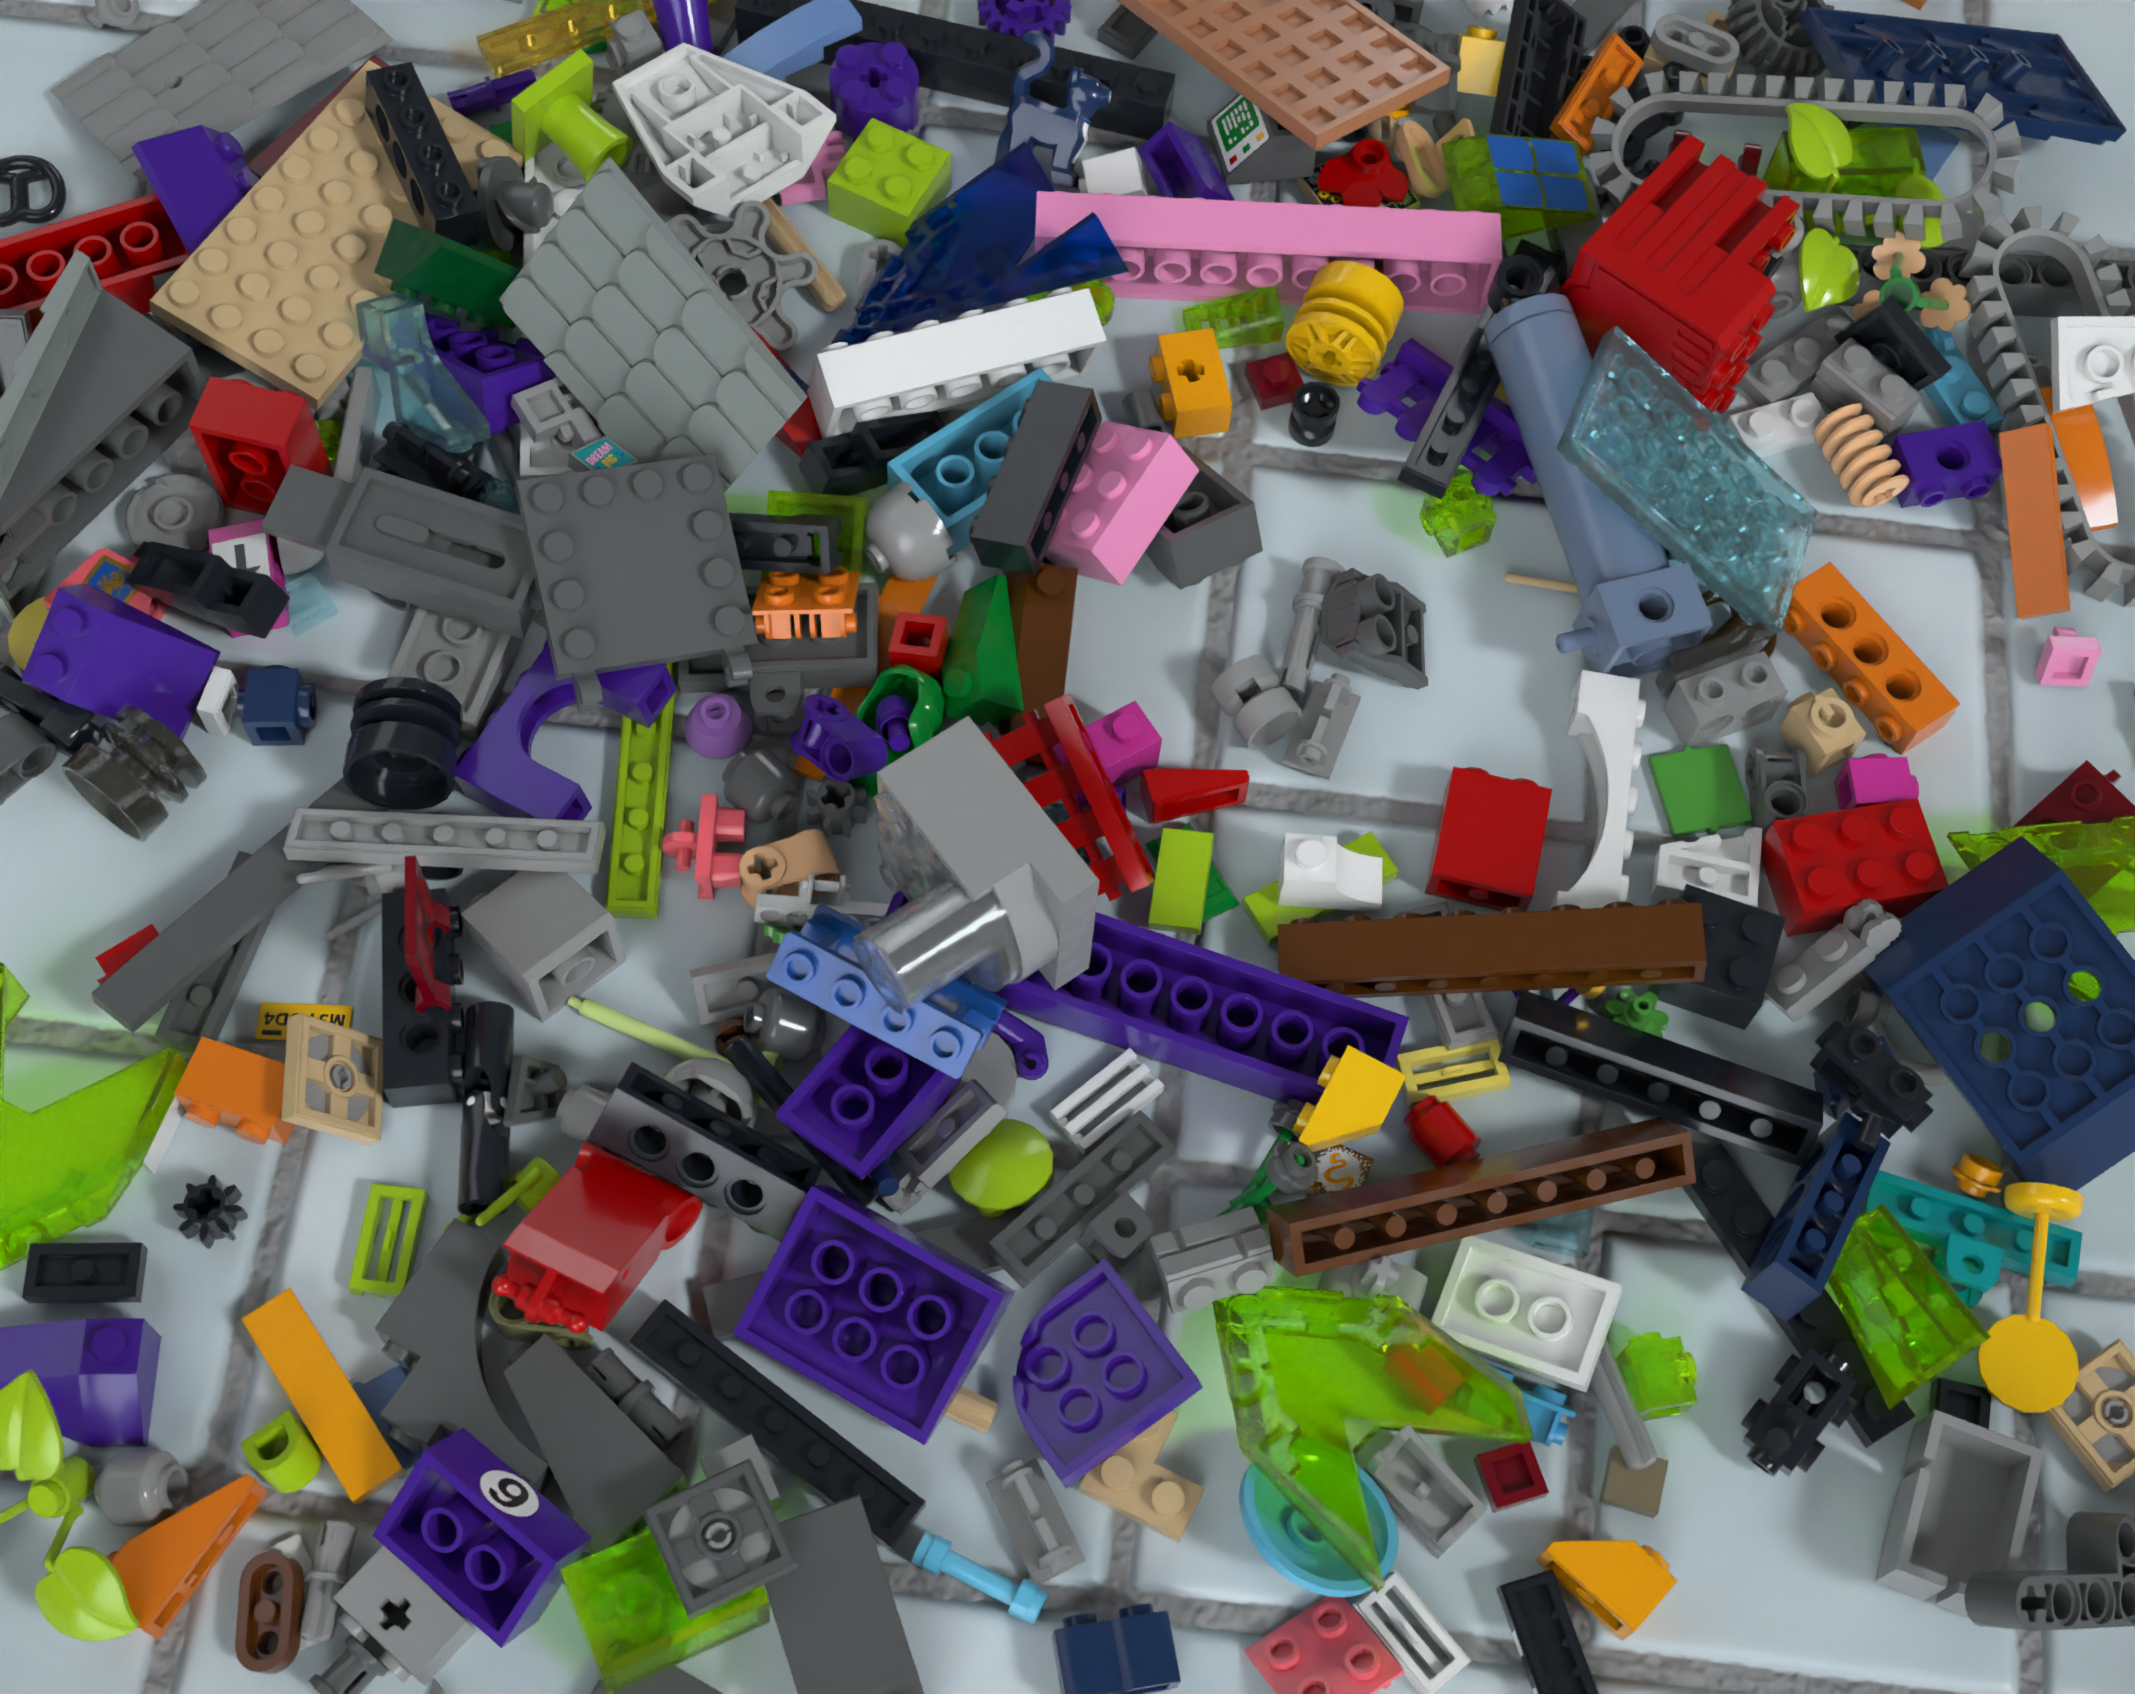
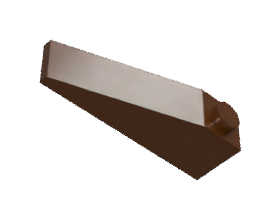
M1040 564L1036 576L1014 571L1003 573V575H1006L1024 711L997 723L1001 736L1027 725L1022 715L1034 709L1037 710L1040 718L1048 715L1043 705L1065 694L1078 568ZM1040 753L1024 760L1027 766L1047 768Z

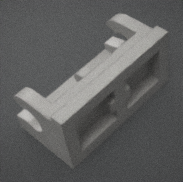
M1409 1424L1403 1427L1381 1452L1378 1451L1363 1469L1381 1489L1391 1509L1437 1559L1467 1532L1488 1509Z

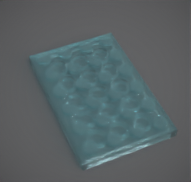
M1618 326L1613 327L1603 335L1556 450L1564 456L1565 460L1572 467L1579 469L1598 486L1606 498L1613 500L1627 512L1642 530L1649 532L1667 548L1675 560L1682 564L1690 563L1693 573L1705 583L1712 593L1719 595L1739 613L1745 623L1753 626L1765 638L1769 639L1783 628L1818 511Z

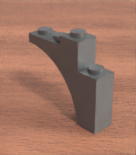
M454 1218L375 1327L382 1342L385 1344L381 1351L387 1357L407 1369L413 1363H416L380 1413L386 1425L391 1429L387 1434V1438L403 1450L415 1455L420 1447L425 1450L456 1431L465 1428L538 1492L543 1494L554 1478L550 1466L530 1451L501 1419L490 1398L483 1370L482 1330L487 1304L492 1291L491 1283L494 1277L499 1275L507 1261L501 1245Z

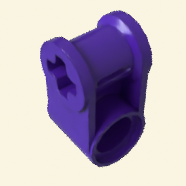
M812 694L806 697L803 705L804 712L806 713L800 730L795 731L790 740L791 748L796 753L807 758L821 769L829 779L835 782H844L871 775L883 769L888 756L887 746L878 732L869 728L850 713L841 702L832 697L821 694Z

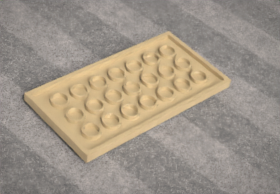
M370 60L149 300L151 313L281 390H289L306 398L308 405L315 410L322 406L412 299L389 290L392 280L374 273L393 218L419 228L421 227L365 109L366 71L382 68ZM427 95L476 200L479 183L477 166L481 158L509 156L517 162L520 169L525 165L523 156L512 144Z

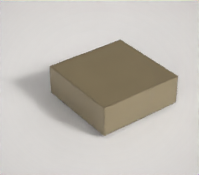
M1613 1445L1608 1456L1599 1502L1650 1518L1656 1517L1659 1512L1668 1460L1657 1457L1653 1465L1642 1470L1631 1471L1625 1463L1619 1446Z

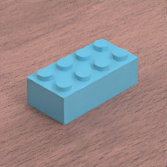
M1041 367L887 463L888 490L901 481L909 483L914 489L907 494L916 503L925 498L942 520L954 544L946 550L948 555H954L971 544L969 538L971 522L976 515L981 513L987 499V488L990 479L998 474L1004 461L1006 443L1010 437L1015 436L1020 425L1022 408L1025 401L1032 397L1039 380L1054 382Z

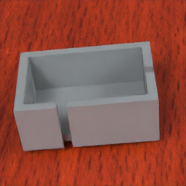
M1936 1409L1914 1424L1902 1470L1910 1475L1899 1482L1875 1582L1922 1600L1937 1594L1935 1605L1969 1617L1964 1597L1966 1585L1973 1574L1978 1572L2018 1570L2045 1450Z

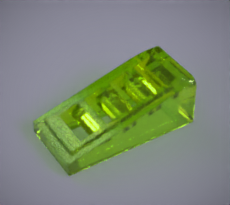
M1276 286L1259 288L1183 309L1182 313L1186 331L1202 329L1201 322L1209 321L1210 328L1214 330L1218 349L1281 342L1284 318ZM1258 315H1264L1265 318L1259 319ZM1246 317L1247 323L1240 324L1239 318ZM1227 319L1229 328L1222 329L1220 320Z

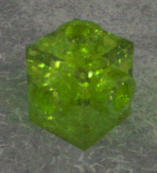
M1470 472L1452 478L1442 500L1426 493L1422 509L1420 510V521L1423 529L1429 536L1435 537L1446 558L1488 543L1497 518L1493 511L1490 496L1479 493L1471 485L1473 476Z

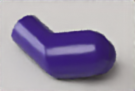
M1004 1009L993 1033L1011 1044L1017 1073L1022 1078L1027 1080L1042 1078L1049 1067L1044 1036Z

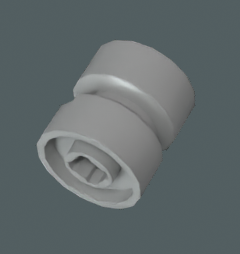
M1252 655L1231 665L1214 681L1211 688L1212 695L1225 714L1230 717L1235 716L1233 720L1234 727L1246 745L1251 749L1265 747L1282 738L1293 729L1302 716V710L1289 691L1284 687H1278L1280 683L1279 677L1267 659L1262 655Z

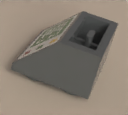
M1240 93L1207 121V132L1226 185L1313 177L1316 151Z

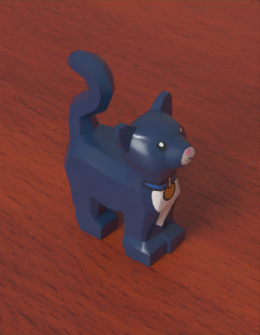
M1031 30L1025 32L1022 41L1037 50V57L1035 60L1019 67L1011 81V100L1007 113L1008 122L998 139L994 168L1033 177L1035 165L1031 161V153L1035 146L1045 147L1053 150L1051 165L1052 183L1078 188L1079 179L1081 178L1074 171L1076 161L1089 139L1091 117L1100 108L1109 104L1111 90L1101 84L1097 78L1084 74L1083 68L1072 66L1066 83L1067 105L1065 107L1055 106L1033 97L1030 94L1029 84L1047 74L1055 62V47L1051 38L1043 32Z

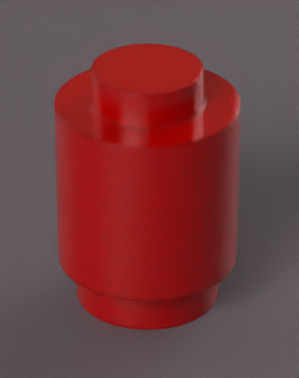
M1431 1095L1419 1102L1403 1120V1123L1409 1129L1408 1137L1435 1168L1475 1160L1480 1157L1479 1152L1476 1150L1481 1143L1480 1137L1448 1101L1441 1102L1435 1095Z

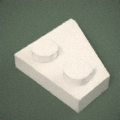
M1747 828L1743 836L1721 840L1719 834L1700 837L1695 842L1678 841L1660 845L1655 855L1651 897L1665 900L1678 899L1685 885L1689 884L1757 908L1762 828Z

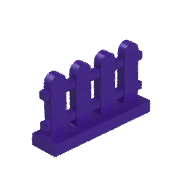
M1410 338L1402 344L1394 362L1391 363L1389 361L1384 364L1379 378L1372 381L1368 377H1364L1359 381L1356 390L1360 392L1357 404L1363 411L1372 415H1380L1387 411L1398 419L1395 425L1396 433L1407 441L1416 442L1454 367L1413 338ZM1494 395L1459 466L1462 464L1474 473L1471 485L1479 493L1493 496L1501 492L1508 496L1514 491L1517 485L1514 480L1519 476L1531 484H1535L1537 478L1511 407ZM1408 396L1417 404L1410 408L1401 400ZM1483 449L1493 457L1485 461L1476 453Z

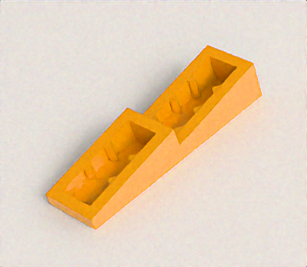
M288 1288L241 1318L353 1503L359 1505L407 1473L291 1288Z

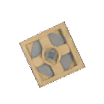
M302 1013L289 1017L287 1022L281 1120L366 1145L381 1141L383 1039Z
M2118 1338L2079 1366V1375L2074 1391L2061 1405L2041 1413L2104 1493L2113 1489L2135 1473V1357Z

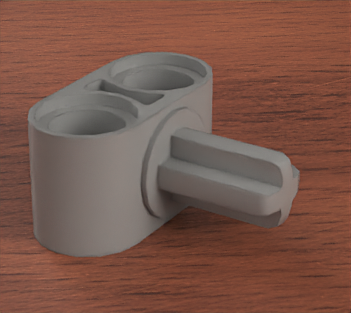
M1382 1256L1381 1258L1322 1271L1314 1299L1319 1305L1334 1312L1395 1332H1401L1406 1328L1412 1333L1414 1332L1428 1278L1415 1269L1392 1262L1393 1259L1388 1256Z

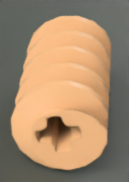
M1861 403L1850 404L1830 413L1821 420L1815 428L1813 434L1814 441L1818 446L1822 447L1824 458L1831 462L1830 466L1833 474L1840 477L1839 482L1842 489L1849 492L1848 498L1850 503L1855 507L1878 506L1906 489L1910 479L1907 475L1894 476L1900 470L1901 464L1895 459L1886 461L1892 454V449L1889 445L1877 446L1883 439V434L1877 429L1870 430L1874 424V418L1868 414L1858 416L1863 408Z

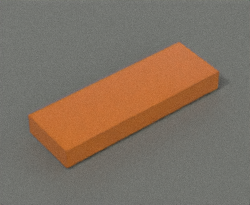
M1615 32L1603 40L1549 127L1562 142H1567L1573 146L1578 158L1588 154L1595 144L1590 132L1596 116L1609 121L1614 113L1609 97L1623 85L1628 90L1644 64V61Z

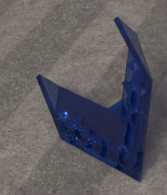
M1023 142L911 224L904 234L909 241L900 255L889 256L855 306L854 310L857 314L853 324L847 329H840L831 343L846 342L850 346L866 342L872 335L884 331H892L895 335L911 331L916 325L929 320H938L939 323L956 320L961 314L970 310L982 309L984 312L1001 308L1006 303L1016 299L1026 298L1030 300L1061 288L1076 287L1129 272L1094 212L1018 265L1035 239L1037 191H1055L1026 142Z

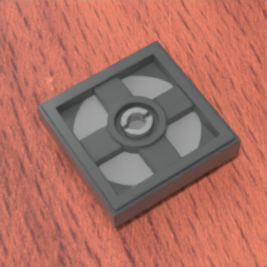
M750 1458L642 1509L644 1518L689 1621L799 1568Z

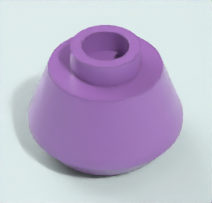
M718 693L701 698L687 715L684 724L685 738L689 746L699 755L710 759H725L738 754L749 743L753 731L752 719L745 707L730 696Z

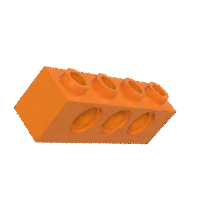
M1831 562L1785 591L1774 612V615L1779 619L1780 625L1786 633L1794 636L1810 653L1814 664L1820 670L1827 672L1837 683L1848 702L1858 707L1874 724L1878 735L1885 742L1891 743L1903 755L1945 727L1959 707L1960 702ZM1858 658L1863 659V660L1866 661L1867 663H1864V662L1860 661ZM1889 693L1896 695L1899 699L1893 697Z

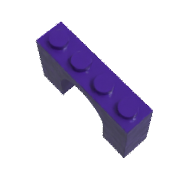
M548 639L544 644L543 651L532 666L520 674L514 690L501 708L494 710L489 716L484 731L472 747L467 748L460 755L457 761L455 780L466 797L504 817L584 820L592 806L580 784L537 763L531 758L532 742L543 722L558 710L576 704L572 678L556 680ZM663 663L596 674L603 695V702H600L599 705L608 707L647 728H650L677 690L666 665Z

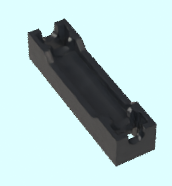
M729 513L739 561L743 570L830 575L843 565V550H837V536L842 530L841 516L813 514L782 516ZM811 533H819L820 555L815 553L814 534Z

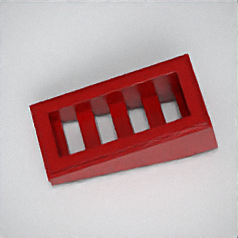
M1145 769L1141 772L1139 791L1149 823L1157 824L1242 804L1246 800L1250 778L1247 770Z

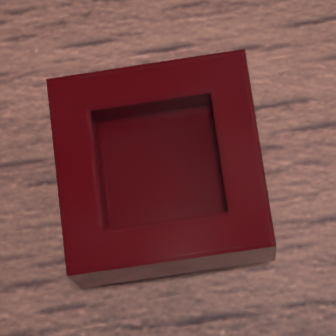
M1289 352L1246 363L1245 376L1261 411L1293 402L1296 390L1304 384Z
M1529 1439L1478 1454L1473 1459L1493 1513L1544 1498L1549 1493Z

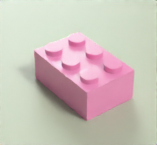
M1104 421L1096 433L1045 556L1054 566L1078 568V575L1122 586L1199 472V469L1171 434Z

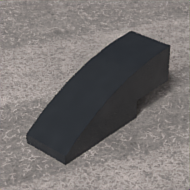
M938 411L857 422L851 435L809 441L798 467L818 503L851 496L888 484L887 463L946 425Z
M153 541L150 542L125 581L132 588L188 614L266 639L290 600V597L266 574L233 568L219 555Z

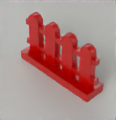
M1070 693L1044 704L1043 706L1048 715L1040 718L1037 710L1034 709L1022 715L1027 725L993 740L989 731L983 733L1009 767L1038 753L1041 754L1048 772L1022 784L1041 808L1062 799L1070 818L1055 825L1075 850L1084 846L1092 863L1088 867L1099 879L1098 896L1106 893L1109 901H1112L1123 895L1119 886L1127 883L1130 892L1133 893L1150 885L1155 880V874ZM1059 743L1062 744L1069 759V762L1063 765L1053 747ZM1080 790L1084 791L1091 806L1086 811H1083L1075 794ZM1104 836L1113 855L1106 858L1097 839Z

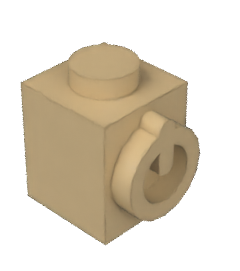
M1832 687L1815 696L1812 692H1807L1792 701L1786 709L1789 713L1778 730L1791 749L1793 747L1804 749L1806 770L1812 777L1852 757L1866 736V732L1855 719L1851 707L1844 700L1840 699Z

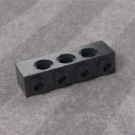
M412 62L366 71L365 109L420 227L467 247L477 245L481 208Z
M445 888L430 889L434 901L448 907L451 911V932L443 933L442 928L434 927V979L451 987L450 1011H444V1008L441 1006H427L426 1012H416L413 1000L417 984L405 959V891L382 893L383 1091L393 1108L457 1102V1084L463 1083L464 1053L463 1051L456 1052V1034H464L465 1016L462 1002H455V985H463L464 968L461 954H455L454 938L463 936V920L460 915L462 913L460 906H452ZM424 1039L437 1040L436 1045L431 1050L424 1053L414 1052L415 1046Z
M631 1062L589 1135L591 1138L602 1143L609 1151L626 1156L651 1170L656 1177L664 1181L673 1182L698 1196L705 1204L714 1208H720L745 1222L755 1232L767 1234L779 1242H782L809 1189L816 1184L822 1167L634 1062ZM650 1126L656 1127V1128H658L659 1130H661L662 1132H658V1131L654 1130L653 1128H651ZM699 1153L705 1154L710 1159L701 1156ZM747 1180H751L758 1185L751 1184Z

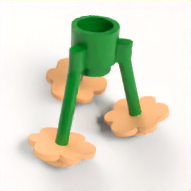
M1896 230V238H1884L1883 244H1877L1872 249V257L1877 260L1873 268L1874 274L1877 278L1888 281L1884 283L1880 291L1871 290L1867 292L1862 299V304L1859 303L1853 306L1851 316L1856 320L1892 296L1906 313L1915 308V306L1923 308L1920 313V321L1925 327L1934 328L1939 326L1943 331H1950L1955 327L1956 321H1964L1969 317L1971 305L1965 300L1967 295L1966 287L1960 284L1953 286V283L1947 278L1934 280L1930 286V292L1926 291L1920 295L1919 286L1909 277L1910 273H1918L1925 267V255L1919 251L1921 241L1906 239L1903 232Z

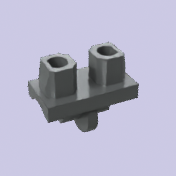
M1416 28L1412 32V41L1449 66L1451 71L1448 84L1410 102V110L1413 113L1429 115L1434 113L1453 115L1457 111V73L1461 70V58L1458 56V34H1439Z

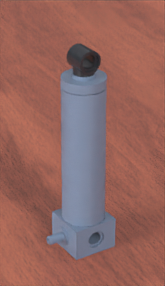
M1525 255L1509 256L1500 263L1487 295L1488 305L1496 315L1484 327V337L1583 604V608L1572 624L1574 631L1558 634L1555 640L1556 647L1561 653L1581 649L1589 671L1628 678L1684 665L1713 626L1690 563H1685L1673 567L1670 566L1570 300L1562 294H1541L1540 289L1543 285L1544 273L1539 263L1533 258ZM1510 285L1516 286L1521 290L1514 289Z

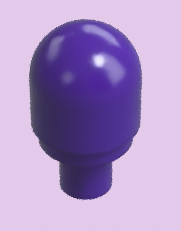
M901 695L884 697L878 703L875 710L877 732L895 751L907 749L911 739L908 721L914 707L907 698Z

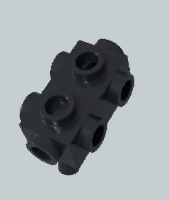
M1851 1019L1845 1026L1838 1020L1834 1021L1815 1040V1043L1821 1050L1809 1065L1849 1102L1851 1111L1856 1116L1862 1118L1853 1142L1857 1149L1864 1152H1874L1881 1133L1890 1139L1903 1126L1912 1133L1934 1111L1926 1103L1933 1094L1925 1088V1084L1918 1073L1907 1066H1902L1884 1049L1883 1043L1875 1033L1861 1028L1854 1020Z
M1810 1348L1801 1360L1792 1354L1773 1379L1781 1388L1768 1404L1759 1398L1741 1422V1425L1749 1430L1742 1441L1751 1448L1746 1457L1772 1477L1779 1470L1790 1476L1796 1467L1807 1473L1826 1447L1817 1440L1829 1422L1839 1429L1858 1403V1401L1850 1396L1858 1383L1849 1376L1852 1372L1851 1367L1827 1350H1824L1820 1355ZM1810 1384L1820 1386L1825 1394L1824 1400L1817 1404H1812L1805 1399L1804 1388Z

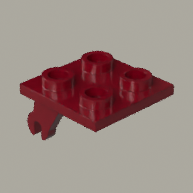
M2088 760L2011 828L2018 837L2022 835L2059 866L2085 899L2135 856V806L2113 785L2122 776L2115 770L2102 775Z

